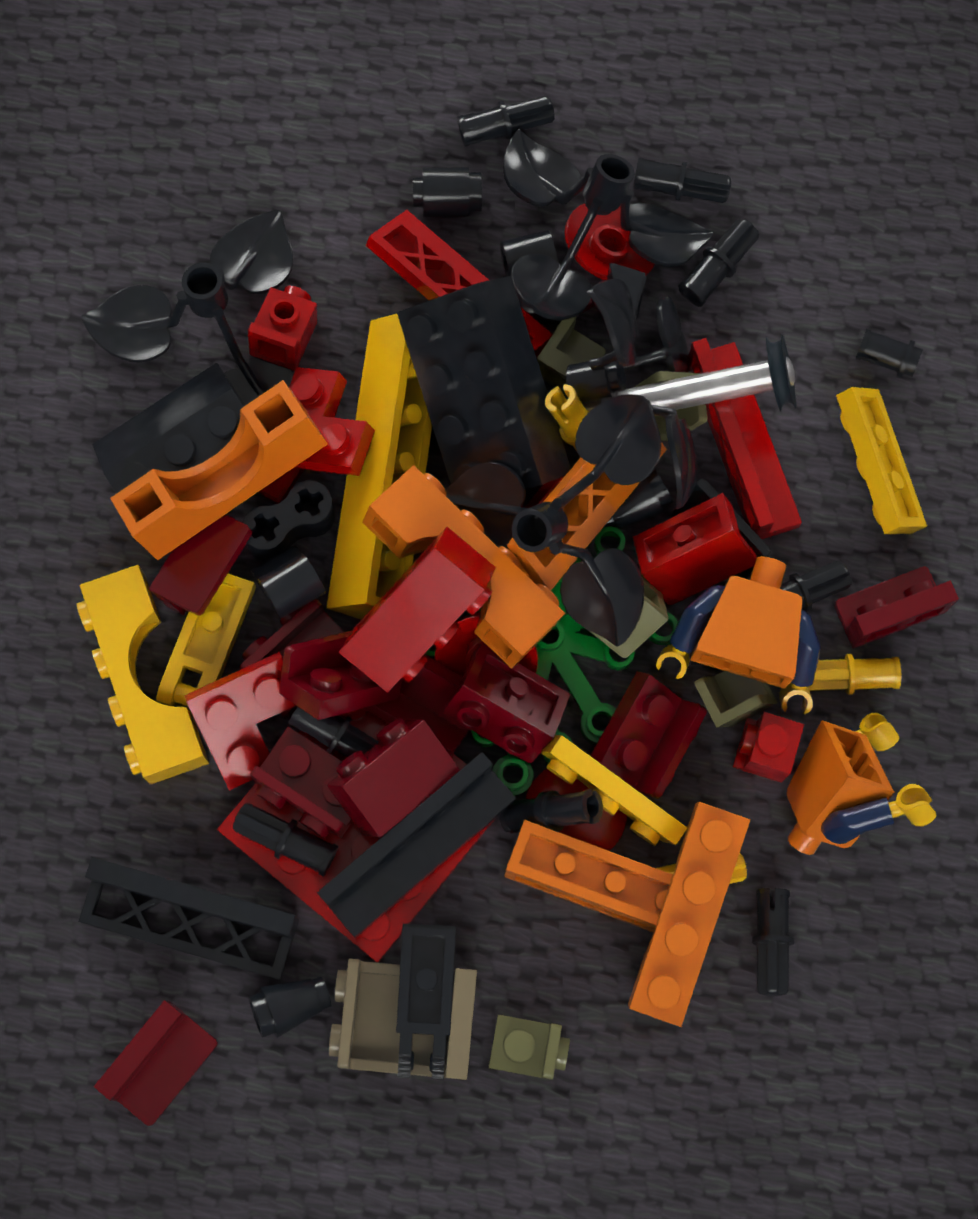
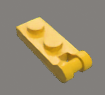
M228 573L201 616L188 612L160 682L156 701L169 706H173L175 702L188 706L184 695L221 679L256 590L254 582ZM186 669L202 674L197 688L182 683Z

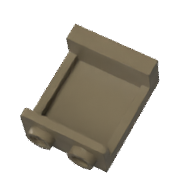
M349 958L347 970H338L335 1002L344 1003L342 1024H332L329 1043V1056L338 1057L337 1068L398 1074L400 1033H396L400 965L360 961V959ZM460 968L454 970L450 1035L446 1036L444 1078L467 1080L477 970ZM413 1034L414 1069L411 1071V1075L432 1077L430 1072V1054L433 1052L434 1035Z

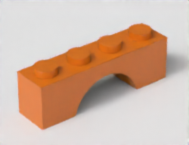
M282 380L240 409V421L234 436L213 457L194 467L179 471L152 469L110 499L132 537L156 560H159L328 445L303 405L284 380Z
M413 465L369 505L362 523L399 559L412 554L423 553L446 527H449L492 563L496 569L487 586L493 592L481 607L480 618L474 633L512 669L558 623L565 612L559 607L557 597L548 587L541 583L535 584L521 570L520 561L509 549L503 546L497 547L484 534L481 522L471 512L464 509L460 511L446 497L447 492L437 478L429 473L423 474Z
M702 802L695 804L658 922L644 954L628 1002L629 1009L682 1027L751 819Z

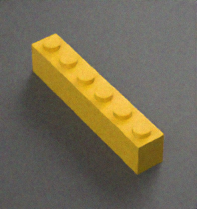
M397 314L370 321L355 420L367 421L375 432L360 476H346L326 607L327 609L361 620L412 565L414 554L399 559L362 523L369 505L411 466L414 465L423 474L426 473L432 432V423Z

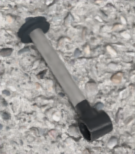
M782 334L781 339L776 343L769 342L766 337L768 358L766 361L633 387L617 394V396L628 394L641 395L649 400L651 405L678 410L774 391L780 412L782 406L787 403H791L795 409L797 408L794 385L795 372ZM601 401L584 403L583 406L586 410L591 411L601 404Z

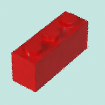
M446 527L353 628L338 653L387 693L401 678L409 683L426 664L428 658L424 654L432 645H435L439 650L442 649L460 627L456 620L466 610L471 615H474L487 601L493 592L487 584L496 567L449 527Z

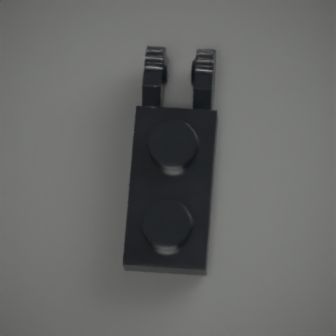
M403 924L396 1033H400L398 1077L410 1078L411 1071L414 1069L413 1034L434 1035L433 1052L430 1054L432 1079L444 1080L446 1036L450 1035L456 926Z

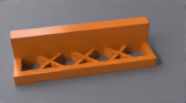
M662 442L660 458L667 450ZM580 458L543 502H552L589 474L595 465ZM603 472L595 482L563 508L568 518V531L562 539L563 543L586 549L640 482L631 485L616 484ZM514 538L507 544V547L520 561L521 570L535 584L541 583L550 590L554 588L578 558L563 553L554 555L549 547L537 552H529L519 547Z
M527 820L523 822L505 872V878L653 933L673 874Z

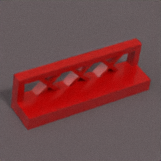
M405 210L371 234L366 243V247L428 300L480 282L489 281L488 278L408 210ZM521 308L537 358L553 334Z
M707 338L692 342L688 355L690 373L702 374L743 365L735 342L710 349ZM755 395L705 404L707 420L744 521L761 539L799 528L802 521Z

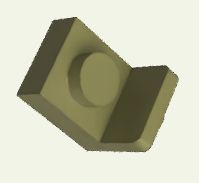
M498 1015L489 1069L553 1080L555 1069L565 1071L570 1038L560 1037L562 1025L547 1024Z

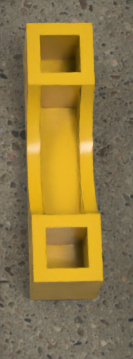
M135 565L80 584L84 601L76 603L78 613L86 632L95 631L100 648L92 650L93 658L101 678L110 677L116 695L109 697L108 703L116 725L118 727L126 725L131 743L124 746V751L133 775L142 773L143 778L151 785L209 764L194 717L188 708L158 703L146 696L138 683L136 661L139 649L149 633L161 623L152 593L148 590L147 578L140 566Z

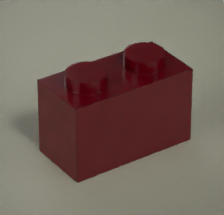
M398 718L392 721L376 735L379 743L365 754L362 751L353 753L336 767L335 770L339 775L329 782L327 787L363 835L382 837L460 771L424 720L404 721L402 718Z

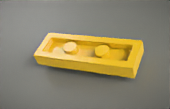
M851 387L837 394L836 397L841 409V423L851 437L857 455V469L863 479L866 480L873 501V515L882 527L884 534H912L927 527L879 389Z
M555 735L552 741L541 751L543 755L551 760L546 766L548 770L570 785L577 779L588 788L598 792L603 803V810L613 816L617 810H620L634 821L630 829L648 843L656 846L658 841L661 840L662 842L676 845L687 830L685 825L564 736Z

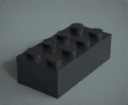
M511 276L480 282L397 312L451 484L466 470L485 462H498L510 467L521 478L525 489L565 476L570 471V464L557 422L545 406V398L548 393Z

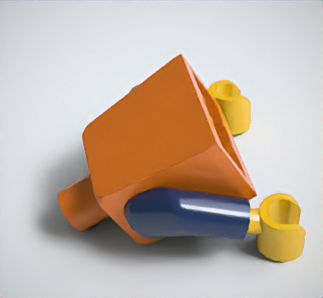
M757 557L750 580L738 576H730L726 586L717 585L707 589L685 608L670 638L672 645L665 647L657 659V669L660 670L665 658L675 657L681 663V668L675 679H680L686 673L689 662H697L780 687L779 699L785 712L788 699L794 695H801L804 697L802 702L803 714L809 713L813 707V700L808 686H811L814 682L821 646L811 615L802 610V597L796 593L780 589L786 564L770 557ZM693 651L692 656H691V659H690L688 653Z
M879 713L867 714L860 722V729L857 731L823 720L820 722L787 788L786 796L797 820L788 836V841L799 852L813 855L821 842L841 848L851 847L864 832L895 824L893 818L905 815L911 824L921 827L928 825L936 818V812L929 804L932 802V798L919 785L908 784L898 792L896 800L888 802L894 790L873 748L876 751L890 749L898 742L899 734L883 715Z

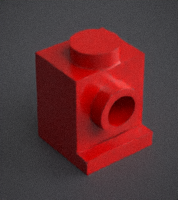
M286 286L283 291L270 287L255 322H251L248 328L250 355L295 371L317 325V303L312 302L311 296L299 287Z
M764 712L757 721L748 718L745 721L732 768L782 783L791 774L805 724Z

